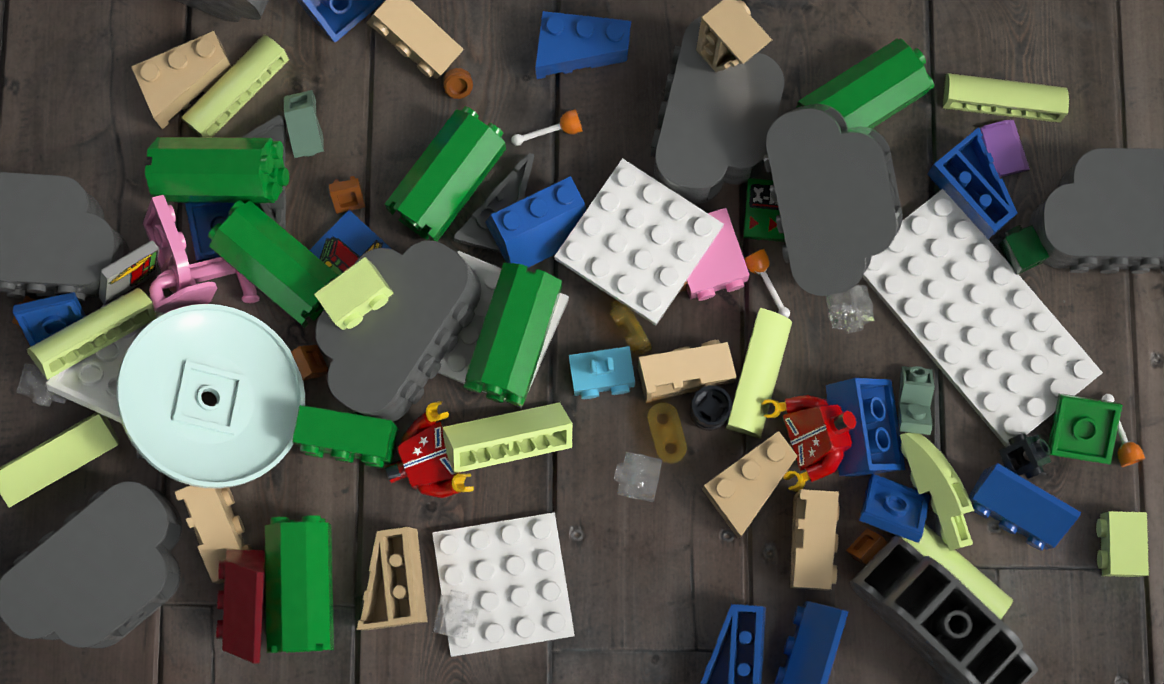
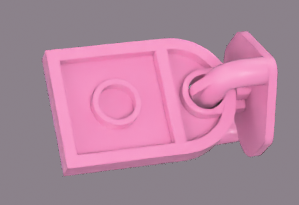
M164 195L152 197L143 225L149 241L153 240L159 247L157 262L161 274L151 283L149 289L155 311L168 313L185 306L209 304L217 290L216 283H196L235 273L242 287V301L245 303H256L260 300L256 287L221 257L189 265L185 252L186 241L181 231L178 232L175 226L176 216L172 205H167ZM169 288L174 294L165 298L163 289Z

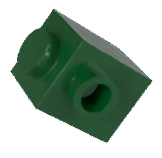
M1018 225L1004 233L1006 237L998 244L1016 275L1042 264L1049 258L1033 225L1022 229L1021 225Z

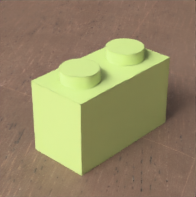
M364 257L314 295L334 324L345 330L346 328L350 329L357 326L363 320V316L372 309L377 310L383 307L388 302V297L394 293L376 267Z
M1108 511L1100 514V519L1097 520L1096 524L1097 536L1101 537V550L1097 554V565L1099 569H1102V576H1148L1147 512Z

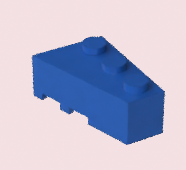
M543 11L535 66L536 79L546 78V75L561 72L564 74L571 73L573 70L586 67L596 68L626 62L630 42L631 21Z
M978 127L939 159L927 175L941 190L943 189L989 240L1017 215V211L1003 179H1000L993 164L994 159L991 153H988L982 139V132Z
M731 604L717 639V644L705 669L701 684H762L766 608L764 606Z

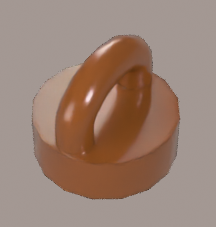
M462 68L449 70L443 77L445 93L454 99L468 96L473 89L470 73Z

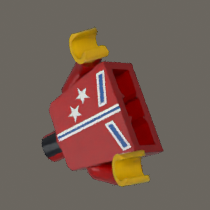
M812 395L785 398V402L780 403L772 399L763 401L762 405L773 403L775 406L773 414L764 415L767 418H776L782 411H787V414L783 415L789 438L793 450L797 454L796 460L800 471H806L801 474L795 471L787 472L783 479L798 478L797 484L788 489L797 492L804 488L806 481L810 480L812 483L837 470L844 457V452L852 445L848 430L855 428L856 418L850 411L842 412L838 404L828 405L825 399Z
M442 401L429 404L426 412L418 417L401 437V444L397 446L401 460L385 466L391 483L408 477L411 487L414 490L418 489L421 494L445 498L459 492H472L474 487H465L464 485L465 479L471 477V474H461L460 472L454 474L445 448L443 425L441 422L436 423L447 418L449 413L438 414L437 408L442 404Z

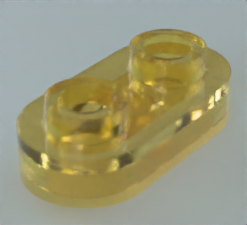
M617 300L612 302L613 309L609 313L617 327L621 325L624 327L628 334L624 339L627 345L630 346L632 353L638 351L640 355H643L652 350V346L632 310Z
M665 402L657 403L648 413V425L654 447L661 461L674 464L683 459L687 450L681 422L674 406ZM664 414L668 417L669 421L662 425L658 423L657 417ZM667 444H674L677 451L674 454L667 453L665 450Z

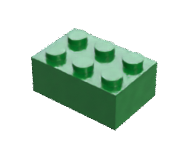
M299 405L292 442L306 456L323 458L325 453L331 454L330 456L334 457L336 461L353 463L354 459H360L366 466L383 468L384 464L393 463L399 428L392 420Z

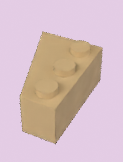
M385 0L367 22L369 26L391 42L402 55L407 58L409 57L417 63V68L429 78L431 76L435 79L440 77L464 50L411 0Z
M722 0L701 18L696 51L715 72L725 70L730 66L735 67L738 63L744 64L772 41L767 33L750 16L751 12L742 0Z
M212 31L131 67L153 118L164 129L169 124L168 121L181 110L187 109L193 99L200 93H205L232 66L219 38Z
M712 340L701 344V347H681L672 352L639 357L637 368L646 403L699 391L701 388L709 385L721 386L734 383L737 377L728 342L720 343L719 340Z
M779 431L702 488L705 495L738 539L743 535L797 458V454Z
M188 486L175 491L178 501L184 499L190 516L186 518L189 528H194L199 542L197 547L212 583H223L225 579H218L219 560H225L226 550H252L249 544H244L241 534L245 532L240 516H234L231 505L235 501L230 488Z
M801 489L794 495L790 588L827 591L831 589L832 584H836L837 565H833L834 553H837L838 550L836 522L839 520V492Z
M402 527L377 531L369 567L371 572L367 591L365 590L364 606L361 620L358 621L357 630H374L427 622L417 529Z

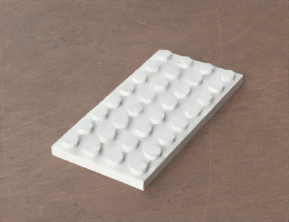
M943 189L902 221L900 230L891 245L880 254L872 256L870 265L863 275V279L1005 447L1010 445L1009 439L1024 432L1027 435L1052 415L1056 410L1059 393L1075 396L1103 373L1018 274L1016 275L1012 266Z

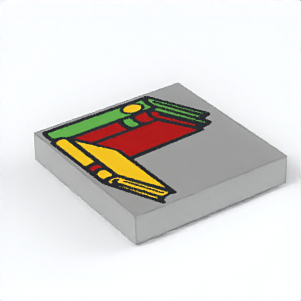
M153 240L101 270L99 299L104 305L156 275L159 247Z

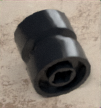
M712 385L703 387L696 392L690 405L692 422L698 428L706 431H713L722 427L732 411L730 395L723 388Z

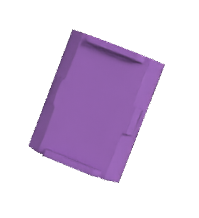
M1004 120L980 127L983 142L988 153H991L994 159L993 164L999 177L1030 170L1014 120Z

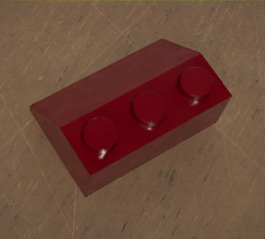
M227 549L225 560H219L218 579L225 580L224 590H218L217 609H223V620H217L216 639H222V651L251 663H260L265 550Z

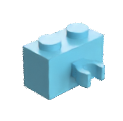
M630 346L569 355L574 396L581 395V399H591L599 397V392L611 391L612 395L628 393L630 392L629 388L635 387Z

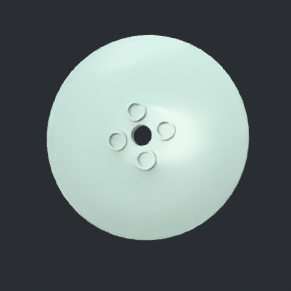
M197 304L185 306L158 317L134 339L122 360L118 373L116 396L118 411L124 430L133 446L149 464L161 473L181 483L196 487L228 488L245 484L264 475L285 457L294 444L292 440L299 405L305 406L303 379L291 351L274 330L256 317L244 311L222 305ZM209 391L216 396L217 403L215 406H207L203 403L201 399L203 392Z

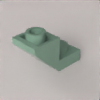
M313 90L285 96L284 115L294 157H308L318 152H323V133L316 116V99Z
M902 366L898 401L900 432L931 435L933 423L930 405L935 388L932 369H925L919 366Z

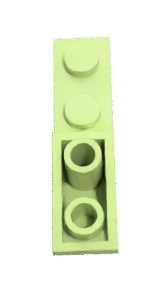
M901 434V451L904 457L908 459L911 469V482L919 494L931 493V506L939 517L942 527L941 537L944 543L948 545L949 551L972 545L973 542L963 514L972 512L974 509L957 473L944 455L922 434Z

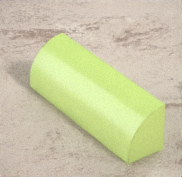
M263 35L181 119L200 137H213L289 61L285 50L273 39Z
M947 73L943 108L1060 123L1068 114L1069 93L1066 87Z
M136 288L27 349V352L48 380L155 320L153 302L140 288Z
M759 308L726 429L761 438L766 421L764 415L768 414L770 404L762 405V402L772 399L792 321L787 317Z
M559 402L443 427V436L447 456L455 474L572 448V422Z
M96 412L1 466L0 495L7 506L10 508L118 446L117 436L108 418Z
M926 524L919 543L899 536L911 544L923 556L933 558L948 569L1000 619L1008 611L1013 599L956 550L949 551L948 545L944 543L943 539Z

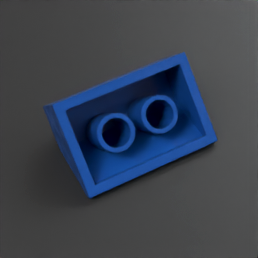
M385 0L297 1L335 43Z
M570 176L491 214L485 223L506 263L522 264L529 268L558 252L585 213L586 207Z
M852 378L826 385L828 405L838 404L842 412L850 411L856 418L855 428L848 430L852 445L844 452V457L838 466L839 476H862L906 470L904 456L901 451V438L892 380Z
M998 463L983 470L969 495L976 514L984 518L993 517L1000 522L999 527L1011 534L1020 533L1027 538V544L1040 551H1043L1044 548L1047 550L1055 548L1081 514L1080 511Z
M810 601L804 602L803 607L797 606L792 622L797 627L794 637L788 636L783 651V654L788 655L784 667L779 666L774 684H827L848 612Z

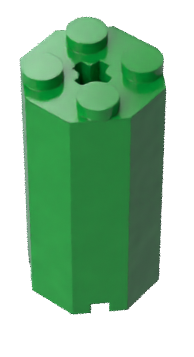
M895 39L799 100L796 108L811 104H825L841 113L848 128L862 126L873 129L926 95L929 90L934 88V82L926 72L924 66L926 59L923 53L918 48L912 50L903 39Z
M464 106L462 110L456 109L385 203L387 211L392 215L396 211L401 214L399 221L425 240H428L430 237L431 241L438 242L506 150L505 141L501 138L504 134L502 130L492 123L486 125L478 119L479 115L467 106Z
M157 137L147 150V157H152V164L145 167V176L150 195L153 197L164 195L166 202L236 203L241 200L243 203L248 201L253 203H274L281 194L283 186H287L289 183V171L285 168L283 161V144L281 141H274L271 138Z
M241 200L237 201L229 210L228 214L230 216L223 224H216L209 232L208 237L212 240L209 247L295 321L306 328L309 325L306 319L310 317L315 321L324 310L314 294L339 275L253 202L243 203Z
M503 263L466 374L464 388L476 393L487 392L486 398L495 402L503 403L506 398L505 401L523 406L561 293L562 280L542 270L536 269V272L527 271L528 266L522 264Z
M318 515L302 516V522L289 520V517L270 518V524L265 525L267 653L334 650L331 524L326 522L325 518H321Z

